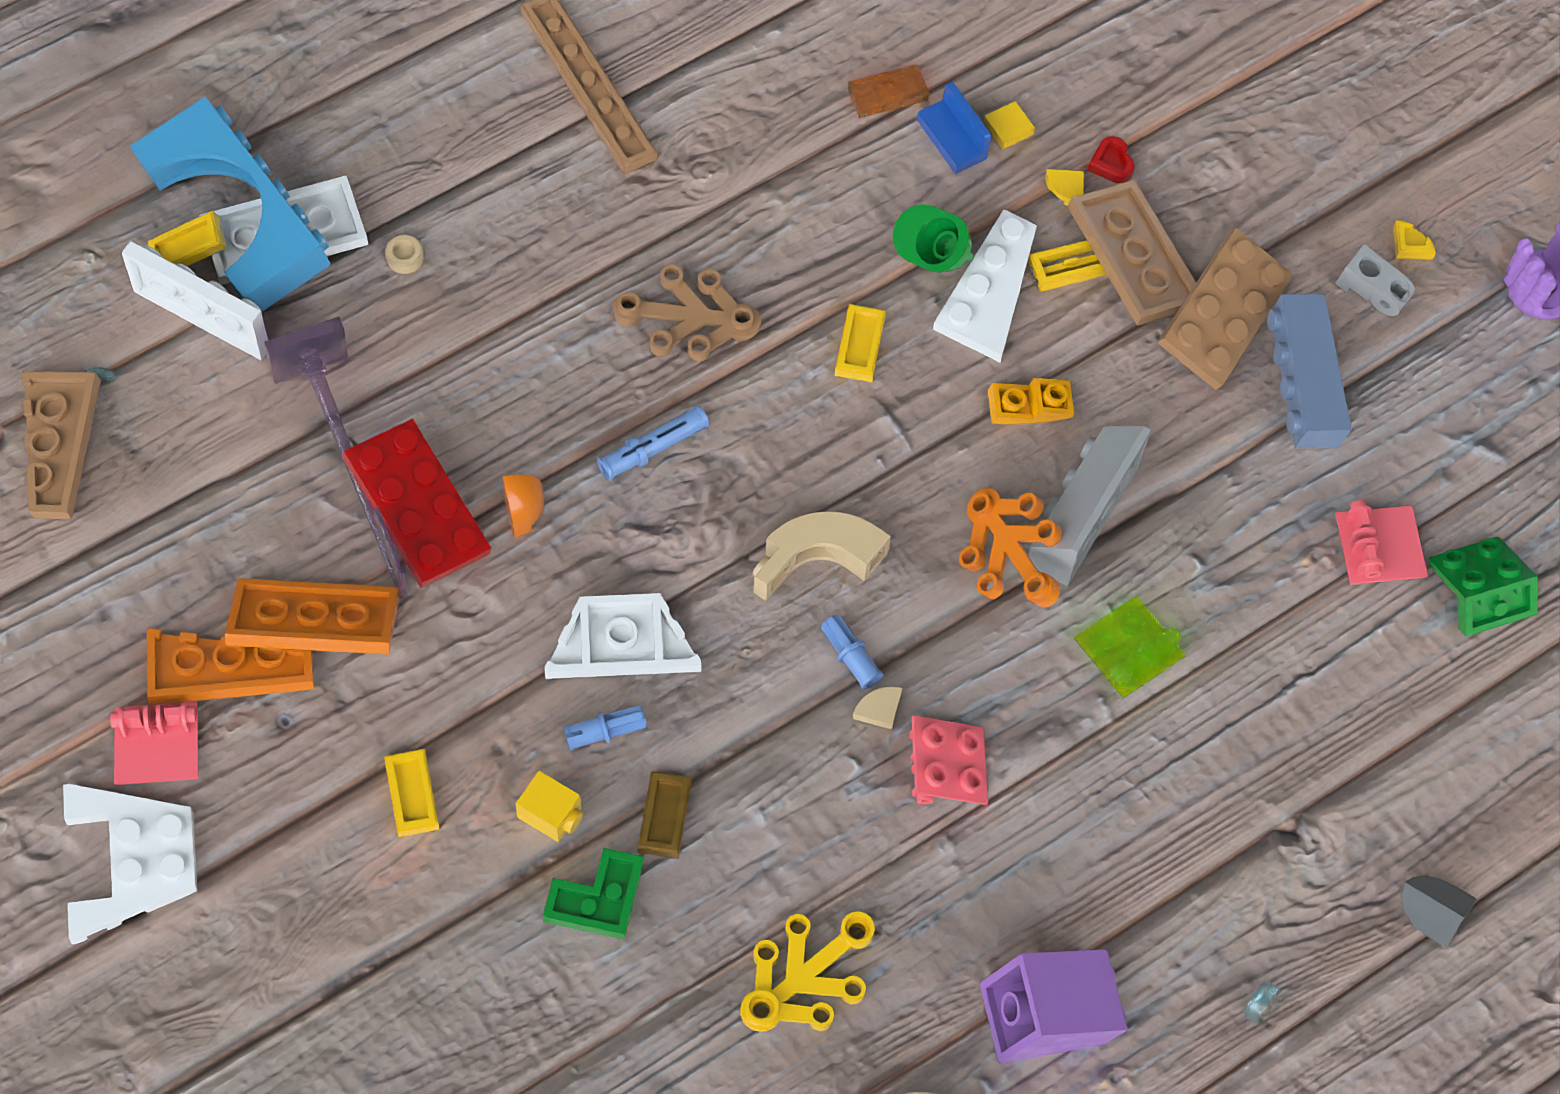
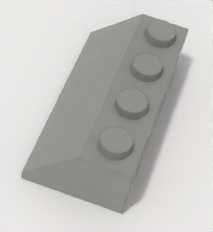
M1104 426L1096 439L1092 436L1089 437L1080 454V457L1084 460L1079 468L1074 466L1070 468L1062 483V487L1065 488L1061 498L1054 496L1051 499L1043 517L1061 527V540L1051 547L1043 543L1026 542L1025 547L1030 549L1028 556L1038 571L1049 574L1066 586L1069 585L1139 468L1151 429L1145 426ZM1052 528L1046 532L1045 538L1051 534Z

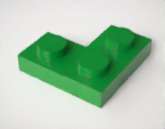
M603 848L594 887L552 878L543 913V922L625 940L644 865V856Z

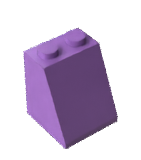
M1107 949L1022 953L980 982L999 1064L1103 1045L1128 1030L1125 1010L1120 1002L1115 983V972L1110 964Z

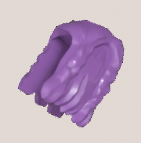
M1560 223L1556 225L1555 235L1550 239L1546 250L1534 251L1533 245L1528 238L1520 240L1517 244L1516 252L1512 255V259L1509 261V266L1506 269L1507 276L1503 280L1508 287V297L1526 316L1545 320L1560 318Z

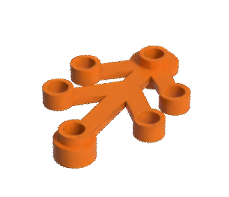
M983 488L974 493L968 502L967 515L974 524L970 544L961 550L959 563L971 572H977L984 567L986 555L983 551L988 530L990 529L994 535L988 570L979 577L976 585L977 591L988 599L998 598L1004 590L1002 578L1007 555L1025 581L1024 591L1029 601L1039 607H1049L1057 601L1060 595L1059 582L1049 574L1039 572L1019 542L1043 543L1048 547L1054 546L1062 538L1061 527L1049 519L1040 521L1037 526L1007 525L1003 519V516L1022 515L1029 520L1038 518L1043 512L1044 504L1034 494L1024 493L1018 499H1002L1001 495L994 489ZM1033 502L1031 509L1027 511V506ZM1052 528L1051 534L1045 538L1046 532ZM975 554V559L969 564L970 558ZM993 581L992 588L987 591L988 585Z

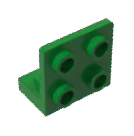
M1500 537L1486 538L1480 542L1458 549H1450L1444 553L1429 557V566L1458 596V629L1465 637L1537 615L1538 576Z

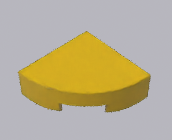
M1046 170L1045 181L1048 189L1063 200L1064 205L1068 206L1072 197L1084 194V171Z
M1395 220L1393 234L1396 259L1433 260L1436 251L1432 240L1429 237L1426 238L1420 231L1413 228V224Z

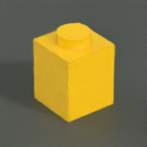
M541 771L536 773L516 802L517 818L558 843L566 832L572 834L583 817V812H581V796Z

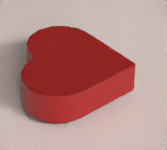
M1110 136L1104 138L1089 162L1087 171L1119 184L1131 179L1135 164L1134 160L1127 155L1128 149L1125 141L1119 137Z

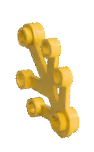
M856 911L849 913L842 921L840 935L804 963L805 940L810 934L811 924L809 919L802 914L791 915L785 925V934L789 939L786 979L773 990L772 967L778 961L779 949L771 940L759 941L755 945L753 959L757 964L755 990L744 997L740 1007V1015L744 1024L757 1032L769 1031L775 1028L780 1021L809 1023L817 1031L829 1029L834 1020V1011L829 1004L818 1002L809 1007L786 1004L785 1002L796 993L841 997L844 1002L851 1005L860 1003L864 999L866 992L865 982L860 977L849 976L845 979L817 976L851 948L861 949L870 944L875 930L872 918L864 912ZM799 922L805 926L806 930L801 934H796L791 931L790 926L793 923ZM854 927H858L864 931L865 935L860 939H855L849 934V931ZM763 948H768L772 950L774 956L769 960H764L760 958L758 952ZM850 984H855L860 988L861 992L857 996H850L846 993L845 988ZM757 1006H765L768 1008L769 1014L764 1018H760L754 1014L753 1010ZM817 1011H825L829 1019L826 1022L820 1023L814 1019L813 1014Z

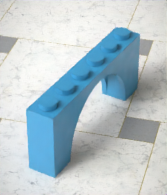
M203 97L132 144L130 148L160 191L169 185L190 177L226 175L250 184L260 193L262 215L257 233L245 253L224 273L240 298L251 300L262 312L329 267L331 263L324 252L329 246L317 229L310 232L305 226L309 223V220L297 203L293 206L288 204L286 200L290 196L282 183L277 178L271 182L267 177L271 171L259 154L253 157L250 155L248 150L252 147L239 129L233 133L229 128L233 122L223 107L219 105L214 108L208 99Z

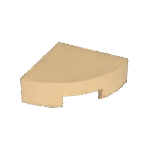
M883 687L868 693L856 706L853 719L892 730L903 688Z

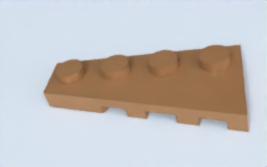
M21 371L22 384L25 387L23 411L27 419L25 448L28 451L29 465L26 467L29 513L34 519H72L101 379L96 372Z

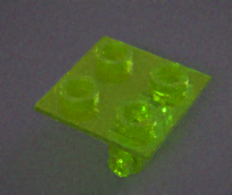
M1137 596L1074 637V640L1122 699L1186 657L1177 644L1181 641L1179 632L1173 627L1169 630L1163 628Z

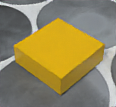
M1016 101L984 116L983 124L1002 150L1034 135L1035 127Z

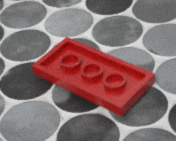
M413 418L343 451L342 458L420 588L490 554L491 546Z

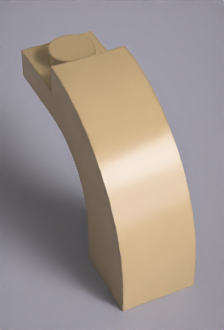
M816 512L794 518L781 525L767 537L765 556L759 561L753 571V576H755L753 592L767 601L795 568L814 560H828L838 563L865 581L888 554L891 536L860 517L841 512Z

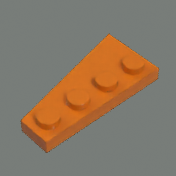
M147 628V698L149 705L314 690L312 650L226 646L225 637L222 636L220 640L198 638L196 633L180 632V636L162 634L161 629Z

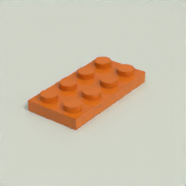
M238 578L225 630L226 646L389 654L399 603V587Z

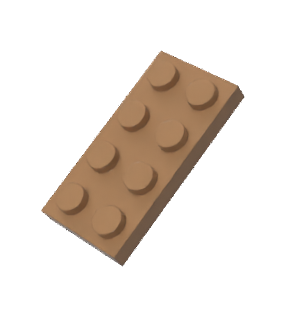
M1132 180L1072 197L1067 207L1136 325L1139 326L1175 315L1196 284V281L1136 181Z
M1233 229L1228 233L1157 343L1215 390L1220 388L1229 377L1293 274L1239 229Z

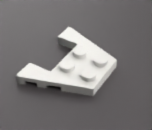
M73 784L63 785L64 820L66 824L74 825L109 821L112 897L68 903V930L71 944L87 940V936L105 928L110 930L121 925L125 919L144 911L149 913L198 891L194 820L191 807Z

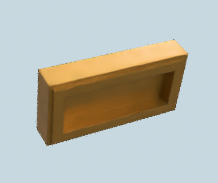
M651 771L637 848L638 853L679 859L692 777Z

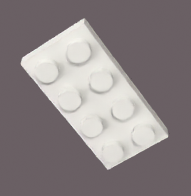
M347 176L287 191L290 196L286 200L288 204L293 206L297 203L308 218L309 223L305 226L310 232L317 229L327 242L329 248L324 251L326 256L368 245L367 235ZM261 198L214 211L220 217L227 246L226 249L211 255L220 285L230 283L224 271L245 253L257 233L262 215Z
M130 241L122 251L135 293L261 361L268 353L270 346L262 313L254 302L246 298L240 300L230 295L219 283L215 281L206 282L197 277L187 266L181 263L175 265L165 260L152 247L145 246L143 248Z

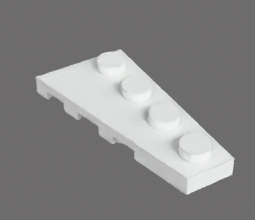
M1007 210L1002 211L973 261L936 318L933 330L1001 363L1037 225Z

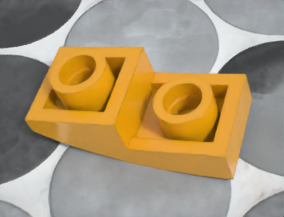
M1034 378L1029 385L992 383L988 389L992 424L1045 423L1072 418L1075 414L1070 380Z

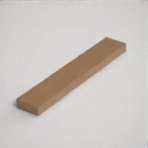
M530 0L521 4V13L624 175L656 161V150L560 1Z

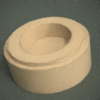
M406 234L393 237L386 245V262L393 271L400 274H409L418 270L423 264V246L416 237Z

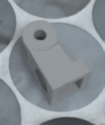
M1365 244L1334 283L1345 292L1351 288L1367 301H1371L1379 312L1387 316L1398 315L1415 292L1414 285L1407 276Z

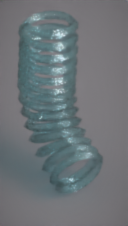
M91 367V370L88 368V372H96L99 378L109 382L114 381V371L102 367H94V369Z

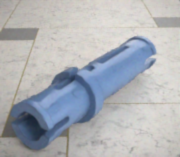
M696 405L693 409L639 438L633 436L627 439L624 446L604 457L598 458V467L607 481H611L614 477L636 465L641 468L648 464L649 458L676 445L702 429L708 428V418L703 409Z

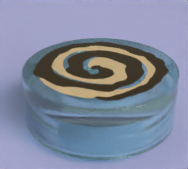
M1268 981L1263 982L1249 1001L1244 1011L1245 1017L1259 1025L1276 1002L1280 989Z

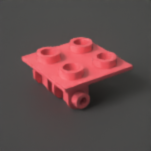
M1358 500L1350 504L1351 509L1349 511L1335 513L1350 585L1428 577L1412 506L1372 509L1370 506H1367L1366 501Z
M197 701L115 707V711L110 714L111 727L114 728L115 785L198 779Z
M913 715L912 731L909 732V738L913 742V754H911L910 759L914 765L911 766V773L915 774V788L912 790V795L917 798V803L922 805L933 803V797L987 805L988 791L984 728Z

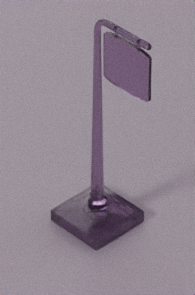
M338 316L265 341L264 345L269 370L275 384L303 374L305 378L310 379L341 456H343V451L352 446L324 374L326 366L348 359L345 330ZM345 463L395 587H399L400 597L405 598L408 594L406 572L401 570L399 559L379 508H372Z

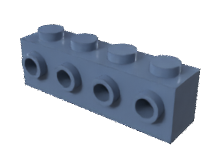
M1281 294L1274 307L1268 312L1267 325L1269 331L1273 332L1275 340L1273 355L1275 364L1280 367L1282 377L1280 394L1282 399L1286 400L1288 409L1286 419L1287 430L1289 434L1293 435L1295 448H1339L1352 429L1325 294Z

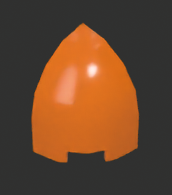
M515 474L502 476L505 505L514 538L529 533L532 530V525L544 511L543 485L540 479L531 475Z

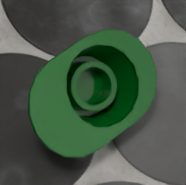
M920 204L904 211L895 222L892 233L893 245L898 255L908 262L931 272L942 273L957 270L966 261H973L974 255L971 253L972 239L969 235V229L965 221L956 215L931 205Z

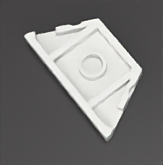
M660 593L579 597L572 611V618L569 624L564 627L558 639L559 644L551 660L547 661L545 665V679L701 672L700 657L698 654L695 655L685 639L684 631L679 623L672 618L669 613V607Z

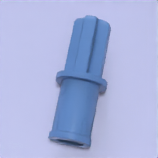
M840 615L830 616L821 624V630L839 654L838 661L847 665L863 690L874 686L883 678L882 671L877 668L864 649L866 643L863 640L858 641Z
M634 706L606 715L598 712L599 717L563 726L570 751L575 748L606 740V743H611L610 738L644 729L646 727V719L641 706Z

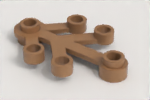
M668 264L662 268L660 282L662 287L671 290L684 306L642 301L640 296L632 292L620 294L613 303L614 318L623 326H635L643 317L681 322L668 331L657 330L651 334L649 339L650 351L660 357L668 355L672 351V347L706 325L719 328L708 336L694 335L689 339L688 355L694 361L706 360L711 351L731 338L738 341L751 339L759 332L761 327V316L757 309L748 304H737L721 286V276L713 269H705L699 274L698 288L701 293L710 295L722 311L708 309L683 281V271L675 264ZM669 274H674L678 278L671 281L665 277ZM706 279H712L716 283L713 285H706L703 283V281ZM630 303L634 304L635 306L633 308L627 309L624 308L622 305ZM746 318L748 319V321L745 323H739L738 321H736V319ZM665 340L667 345L660 347L655 345V342ZM695 345H703L706 349L695 351L693 347Z

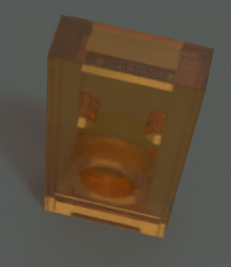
M917 64L848 82V91L859 118L925 102L929 99V91Z

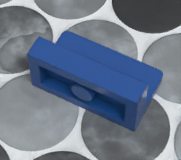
M954 82L945 84L943 100L919 111L917 121L954 173L958 174L987 159L991 134Z

